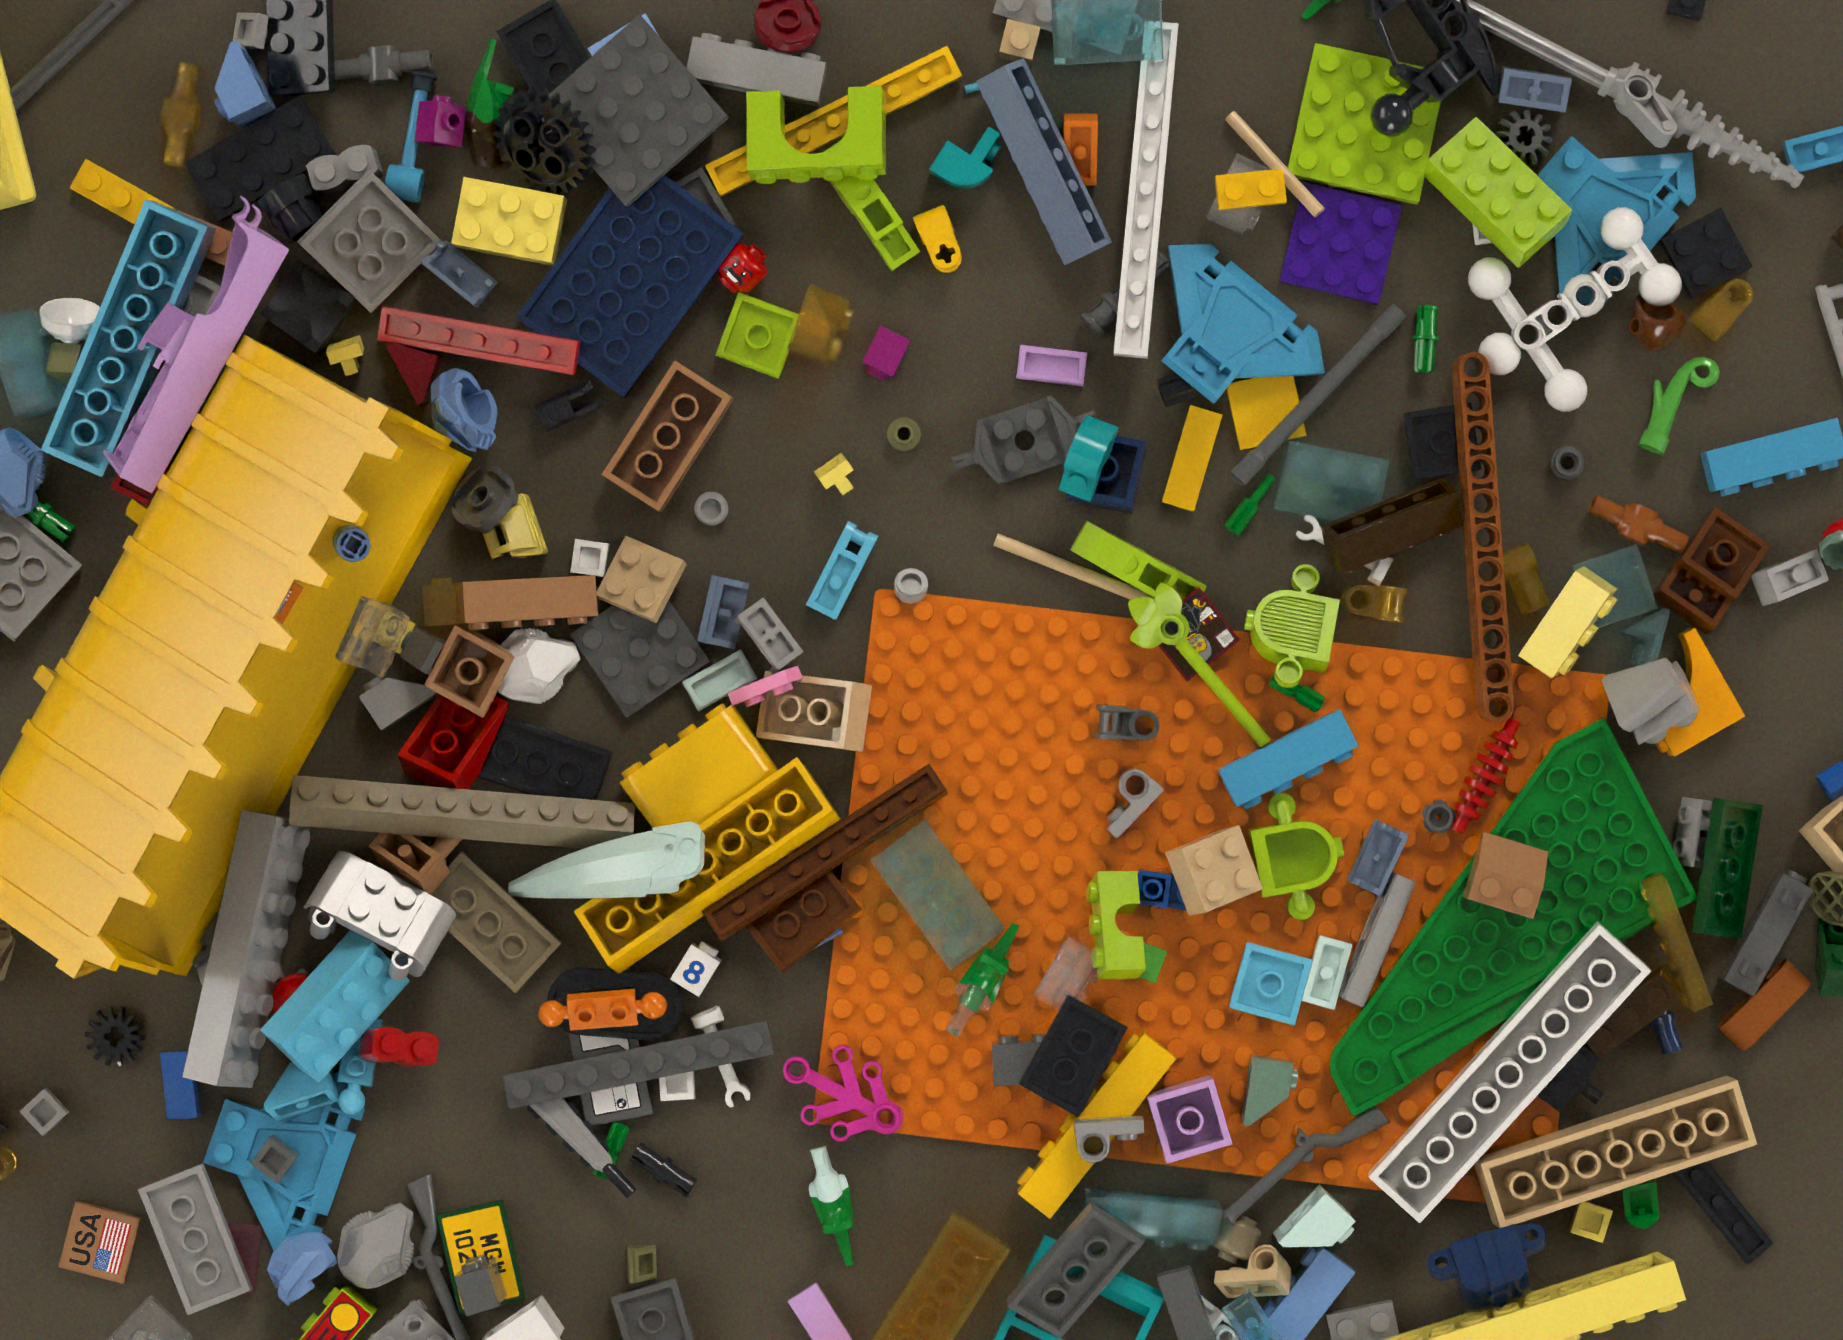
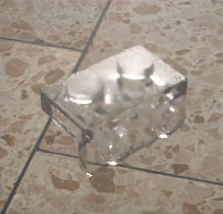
M361 596L335 658L341 662L369 670L376 676L385 677L388 668L393 662L399 642L406 632L410 616L393 605Z

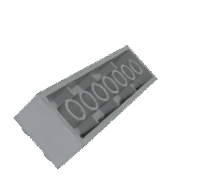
M242 809L183 1078L214 1086L253 1087L254 1080L259 1072L258 1060L261 1047L266 1040V1036L260 1030L267 1023L268 1015L273 1008L272 995L281 972L280 961L283 948L288 941L287 930L290 916L295 909V894L298 881L303 873L302 862L305 848L310 841V827L289 825V818Z

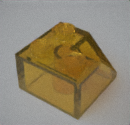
M810 284L787 348L789 353L827 367L830 360L837 361L843 344L842 340L838 338L841 328L848 330L854 310L848 309L850 301Z

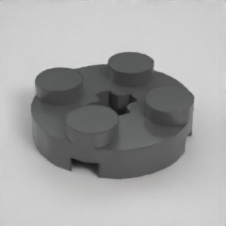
M489 466L491 469L482 471L480 468L473 470L459 483L453 497L457 501L455 504L456 509L452 507V514L459 523L471 531H479L482 534L491 532L495 524L518 501V493L514 490L513 480L496 466ZM483 495H486V498L483 501H481V497Z

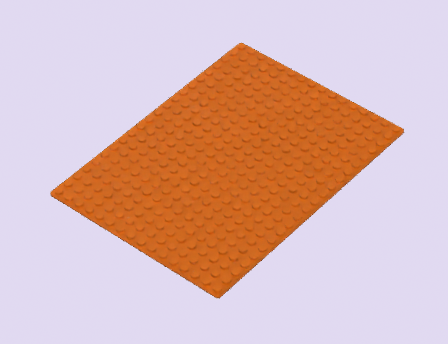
M878 589L874 594L864 684L872 685L863 752L856 751L848 816L927 764H930L948 791V794L843 862L840 882L862 910L841 926L843 933L835 937L833 941L818 1073L844 1086L839 1066L834 1062L832 1054L838 1045L849 1046L853 1052L851 1062L861 1095L874 1102L870 1082L863 1077L862 1069L868 1061L874 1060L879 1062L883 1069L881 1078L889 1101L898 1104L903 1112L902 1125L894 1132L899 1134L1041 1150L1048 1140L1055 1142L1062 1133L1058 1128L1070 1112L1021 1085L994 1086L991 1042L998 1041V1036L1018 1035L1020 1041L1032 1040L1033 1034L1046 1033L1067 994L1128 1027L1109 1063L1112 1060L1117 1063L1125 1053L1121 1049L1124 1043L1133 1033L1138 1036L1142 1030L1176 1057V1060L1151 1092L1211 1075L1232 1141V1145L1167 1163L1146 1097L1132 1114V1116L1143 1117L1144 1133L1137 1134V1139L1117 1140L1115 1136L1110 1142L1109 1153L1106 1158L1263 1177L1297 1147L1298 1127L1308 1136L1315 1133L1337 1134L1357 1115H1351L1331 1077L1329 1058L1332 1049L1362 1007L1339 996L1334 1010L1301 1001L1295 1026L1229 1008L1228 1005L1246 941L1312 959L1318 935L1352 944L1347 963L1348 966L1378 895L1347 881V876L1374 819L1409 834V837L1392 872L1417 883L1369 993L1368 1000L1475 853L1482 831L1490 832L1553 743L1600 718L1607 720L1609 699L1601 680L1606 674L1570 670L1565 675L1560 673L1552 679L1534 666L1511 663L1514 711L1511 718L1521 722L1514 739L1519 742L1517 748L1508 747L1507 749L1508 752L1514 755L1512 762L1505 759L1501 761L1502 764L1509 768L1507 775L1498 771L1494 774L1503 779L1504 783L1502 787L1492 783L1489 784L1488 787L1495 790L1497 794L1494 798L1483 795L1482 799L1488 802L1489 805L1486 810L1477 807L1475 811L1482 816L1478 821L1474 819L1470 821L1464 834L1452 828L1445 833L1430 832L1423 825V808L1427 804H1433L1435 800H1443L1448 803V807L1453 808L1456 819L1458 811L1454 809L1455 803L1464 804L1465 799L1458 796L1460 789L1470 792L1472 789L1463 783L1465 776L1474 780L1478 777L1468 771L1471 764L1480 768L1484 766L1475 757L1478 753L1489 756L1490 752L1483 748L1486 741L1495 744L1497 740L1492 738L1491 734L1494 730L1498 732L1500 729L1502 730L1506 721H1485L1477 713L1473 659L1333 642L1325 674L1303 669L1299 682L1300 686L1306 685L1325 697L1320 710L1313 712L1294 701L1295 698L1293 696L1289 698L1269 686V680L1275 672L1277 664L1266 660L1256 651L1251 641L1250 632L1233 630L1240 641L1210 663L1209 666L1270 737L1271 740L1267 744L1337 709L1341 710L1358 744V747L1352 749L1354 754L1352 757L1338 764H1335L1332 759L1321 765L1323 768L1322 772L1308 779H1305L1302 774L1291 780L1292 787L1280 792L1290 795L1295 801L1296 808L1291 816L1292 821H1310L1326 829L1332 838L1340 837L1344 857L1337 858L1335 870L1327 881L1315 888L1306 890V894L1310 895L1314 900L1315 910L1309 918L1304 920L1292 917L1287 910V901L1292 892L1263 898L1260 896V891H1257L1206 913L1190 916L1187 910L1139 904L1132 914L1115 915V923L1123 934L1127 936H1143V942L1166 950L1167 954L1156 983L1140 977L1138 979H1098L1097 968H1093L1091 960L1092 949L1095 948V937L1091 936L1089 932V918L1093 913L1092 903H1088L1086 898L1087 883L1091 881L1097 871H1137L1138 873L1140 869L1173 874L1165 854L1166 851L1220 829L1237 825L1240 826L1254 864L1248 829L1278 824V819L1272 817L1267 808L1270 797L1275 793L1272 789L1260 795L1263 801L1248 809H1244L1243 805L1236 807L1217 769L1259 749V745L1199 674H1196L1186 682L1159 646L1149 649L1142 648L1130 640L1132 632L1139 626L1133 618L926 594L925 598L917 603H906L896 596L894 590ZM1495 664L1489 665L1486 670V677L1490 682H1495L1499 677V669ZM1493 698L1489 703L1488 709L1491 715L1497 716L1502 709L1498 698ZM1096 705L1124 706L1129 709L1151 711L1159 720V731L1155 737L1144 741L1094 738V733L1098 732L1099 711L1096 710ZM1112 714L1109 715V731L1112 730ZM1147 715L1138 717L1134 723L1135 730L1139 734L1148 735L1154 729L1153 719ZM1128 769H1140L1155 780L1164 791L1116 838L1106 828L1110 824L1107 817L1120 804L1124 808L1129 804L1119 791V778ZM1137 775L1130 776L1125 783L1127 792L1134 795L1140 793L1144 788L1143 779ZM1439 813L1436 814L1435 819L1440 820L1441 815ZM1014 922L1019 925V928L1005 955V958L1009 960V970L1005 975L995 1001L989 1005L988 995L984 993L974 1010L968 1008L962 1003L972 985L961 984L958 987L961 978L986 947L991 950L995 947ZM1509 1018L1432 1067L1386 1100L1375 1105L1390 1123L1342 1147H1316L1312 1150L1314 1155L1312 1161L1306 1163L1301 1160L1282 1179L1383 1191L1368 1177L1369 1171ZM840 1049L837 1051L836 1057L840 1061H846L849 1058V1053L845 1049ZM1250 1055L1291 1060L1294 1064L1293 1069L1298 1070L1296 1089H1290L1289 1097L1252 1125H1243L1241 1123V1114ZM870 1065L866 1068V1074L869 1077H876L879 1074V1069L875 1065ZM1103 1077L1099 1079L1095 1089H1097L1101 1082L1104 1080ZM816 1088L814 1105L818 1106L838 1100ZM1536 1096L1483 1155L1558 1131L1560 1112ZM853 1109L820 1119L817 1124L832 1125L837 1120H844L848 1123L868 1115ZM813 1110V1120H815L817 1112ZM883 1111L880 1114V1120L884 1123H889L893 1119V1115L889 1111ZM1474 1165L1444 1198L1486 1203Z

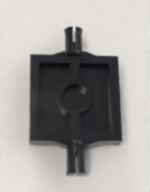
M1583 1045L1537 1096L1560 1113L1571 1098L1579 1093L1592 1101L1593 1104H1597L1599 1102L1598 1098L1589 1091L1600 1099L1604 1093L1591 1085L1588 1080L1590 1073L1601 1059Z

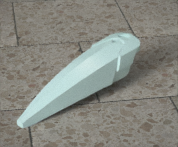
M692 821L653 827L652 831L606 841L546 863L509 882L508 892L511 896L526 898L575 899L645 897L646 894L674 893L679 890L680 882L693 878L701 872L704 866L705 835L700 826Z

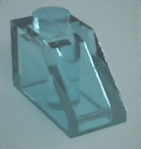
M1250 1290L1222 1308V1311L1241 1340H1284Z

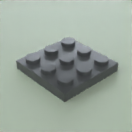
M668 600L657 623L612 605L570 634L626 718L710 662V659L670 600Z

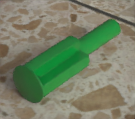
M1267 474L1250 498L1245 497L1226 523L1223 524L1228 531L1236 536H1240V533L1258 511L1259 507L1257 504L1274 483V476Z

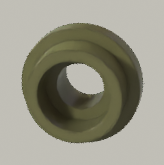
M901 417L889 425L887 438L895 449L909 451L919 443L921 431L914 420ZM899 429H909L911 433L909 439H899L897 436Z

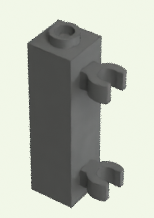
M1791 870L1788 871L1787 875L1776 872L1745 927L1742 938H1739L1718 978L1749 995L1754 996L1813 892V889L1805 885L1807 881L1805 877Z

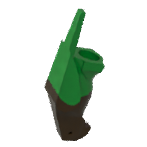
M491 38L478 72L476 71L465 105L464 121L473 164L487 169L498 168L503 163L501 157H499V149L495 146L497 145L498 137L494 136L493 132L499 126L494 123V120L500 116L498 109L505 105L504 102L513 96L514 87L487 80L496 40Z

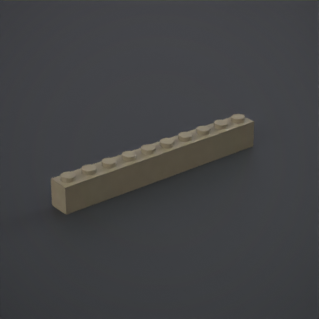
M293 775L289 825L584 849L606 841L633 835L635 804Z

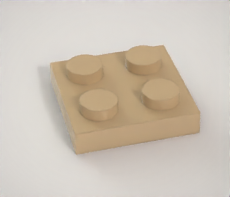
M625 536L596 591V595L600 600L657 623L687 564L680 558Z

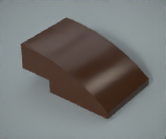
M1714 507L1687 542L1683 552L1677 556L1651 596L1703 633L1708 634L1717 627L1731 603L1738 598L1771 545L1720 509Z

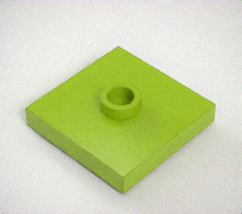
M738 292L715 356L779 379L802 315Z

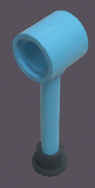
M411 71V76L414 77L411 88L414 90L402 162L401 165H389L385 185L400 200L419 203L424 187L425 171L415 168L419 145L418 142H414L419 101H427L428 94L432 93L433 82L437 81L438 77L426 72Z

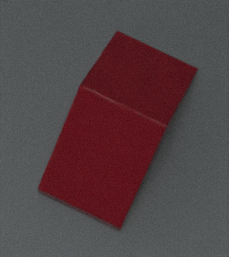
M391 342L387 344L386 347L417 405L424 407L429 403L431 384L436 379L442 358Z

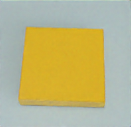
M1294 376L1252 378L1233 382L1227 387L1226 390L1239 450L1257 447L1299 403ZM1304 422L1287 440L1307 436Z

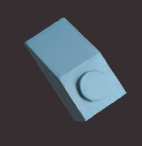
M293 1062L289 1063L264 1102L265 1110L276 1121L337 1102L339 1093L334 1068L318 1083L300 1070Z

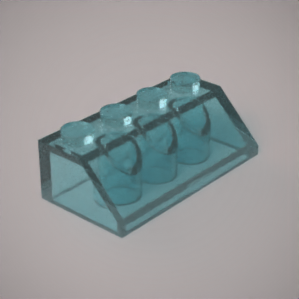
M926 819L871 858L870 861L950 971L1005 929Z
M1084 1188L1082 1211L1091 1202L1141 1233L1144 1239H1153L1155 1245L1173 1247L1175 1242L1188 1243V1248L1208 1250V1245H1217L1223 1211L1218 1200Z

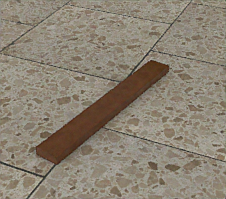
M927 764L702 911L703 915L721 942L947 795L948 791L930 764Z

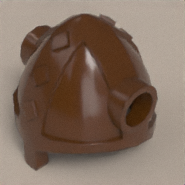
M1639 293L1634 302L1633 318L1629 322V331L1632 335H1636L1639 342L1648 351H1658L1667 346L1675 337L1681 336L1687 321L1682 314L1683 310L1677 308L1674 304L1654 306L1647 303Z

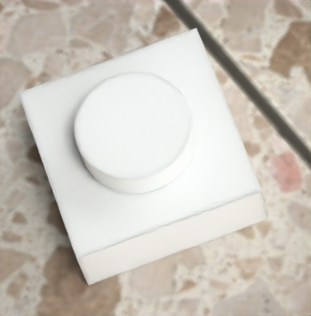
M575 539L570 572L604 577L610 544Z
M694 1071L659 1078L661 1101L696 1099Z

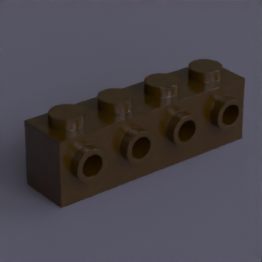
M1439 478L1321 525L1327 560L1341 574H1344L1346 572H1354L1361 566L1376 560L1386 559L1391 554L1406 548L1416 547L1421 542L1436 536L1446 535L1451 530L1463 526L1457 491L1443 478Z

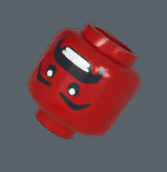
M738 243L720 265V272L717 276L731 292L737 293L740 291L748 293L767 275V266L764 263L767 257L755 244L749 247L743 243Z

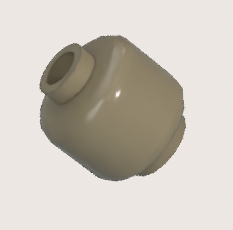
M1241 1215L1233 1226L1222 1216L1211 1241L1212 1245L1220 1250L1218 1257L1235 1265L1238 1259L1248 1261L1250 1254L1256 1249L1261 1238V1231L1256 1228L1258 1222Z

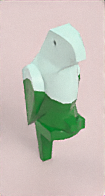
M826 1146L811 1149L810 1152L816 1168L815 1179L809 1184L811 1201L822 1224L824 1235L835 1234L845 1265H853L848 1229L854 1228V1217L847 1179L844 1174H838L832 1168Z

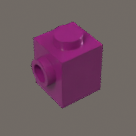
M435 95L433 96V101H419L414 142L441 148L461 147L466 107L453 104L454 99L446 96Z

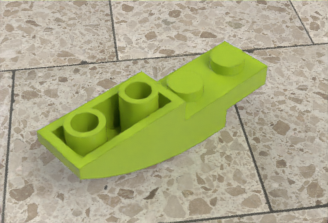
M837 142L836 144H834L833 146H831L830 148H828V149L825 150V151H828V150L832 149V148L835 147L839 142ZM844 176L843 180L830 181L891 271L920 252L902 225L903 221L874 179L863 180L857 176Z
M1087 520L1070 549L1079 556L1155 597L1156 589L1161 582L1173 587L1179 593L1181 599L1197 586L1203 592L1207 588L1204 583Z

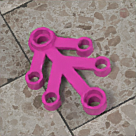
M838 1045L832 1054L834 1062L839 1066L844 1086L810 1069L809 1062L802 1056H792L786 1060L783 1066V1075L788 1082L800 1084L805 1081L838 1099L818 1106L814 1104L804 1106L800 1114L804 1124L815 1125L820 1119L853 1109L868 1115L848 1123L844 1120L835 1121L831 1126L830 1134L834 1140L840 1142L848 1139L850 1135L870 1129H875L881 1134H892L902 1125L903 1112L898 1104L889 1101L881 1078L883 1069L879 1062L874 1060L868 1061L862 1069L863 1077L870 1082L874 1102L861 1095L851 1062L853 1052L847 1045ZM838 1050H847L849 1058L846 1061L838 1060L836 1057ZM800 1063L803 1066V1072L800 1075H794L790 1070L792 1064ZM875 1065L878 1067L879 1074L876 1077H869L866 1074L868 1066ZM807 1109H814L817 1112V1118L809 1121L805 1118L804 1112ZM883 1111H889L892 1113L893 1119L889 1123H884L880 1120V1114ZM837 1125H844L847 1133L845 1136L839 1137L834 1133V1128Z

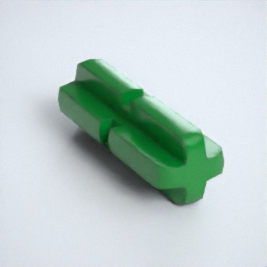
M1274 673L1269 680L1270 687L1289 698L1293 696L1295 698L1294 701L1313 712H1318L1325 701L1323 695L1306 685L1300 686L1298 683L1295 687L1284 688L1276 682Z
M613 1122L605 1140L609 1146L608 1153L611 1155L614 1165L619 1156L617 1152L621 1151L629 1132V1127L620 1122ZM593 1169L594 1175L602 1179H608L603 1172Z

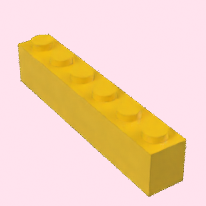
M1143 1030L1138 1036L1133 1033L1124 1043L1121 1049L1125 1053L1117 1063L1112 1060L1107 1065L1101 1076L1104 1080L1097 1089L1094 1088L1080 1116L1077 1117L1070 1113L1058 1128L1062 1131L1061 1135L1055 1142L1048 1140L1037 1155L1041 1160L1035 1168L1032 1169L1028 1166L1017 1180V1183L1020 1185L1017 1189L1018 1194L1049 1219H1051L1094 1164L1084 1160L1078 1152L1074 1120L1132 1116L1176 1060V1057ZM1109 1135L1110 1142L1116 1135ZM1090 1136L1084 1141L1083 1148L1089 1153H1095L1101 1149L1103 1142L1097 1136Z

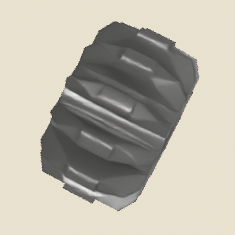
M1529 109L1523 110L1521 118L1516 111H1512L1509 113L1511 122L1502 119L1499 122V126L1504 131H1498L1495 135L1500 140H1503L1504 144L1524 163L1525 158H1527L1529 164L1533 166L1538 163L1536 154L1540 157H1545L1548 154L1547 149L1542 145H1550L1553 142V138L1543 136V133L1549 131L1551 126L1550 124H1545L1542 127L1538 125L1543 117L1540 113L1533 120H1530L1531 113ZM1520 130L1523 131V135L1526 132L1530 135L1531 139L1526 142L1527 146H1524V142L1519 144L1516 140Z

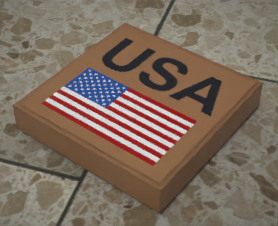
M77 1200L74 1204L58 1267L124 1284L130 1268L142 1217Z

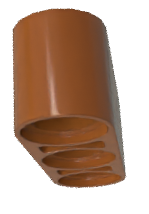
M1787 958L1783 959L1766 974L1754 996L1746 994L1723 1017L1717 1028L1741 1052L1745 1051L1808 990L1811 982Z

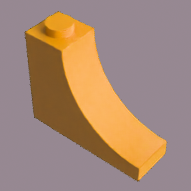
M1688 628L1677 636L1684 650L1686 677L1700 711L1697 712L1695 720L1689 726H1672L1668 728L1664 739L1655 743L1662 754L1667 752L1668 756L1673 757L1745 717L1696 628Z

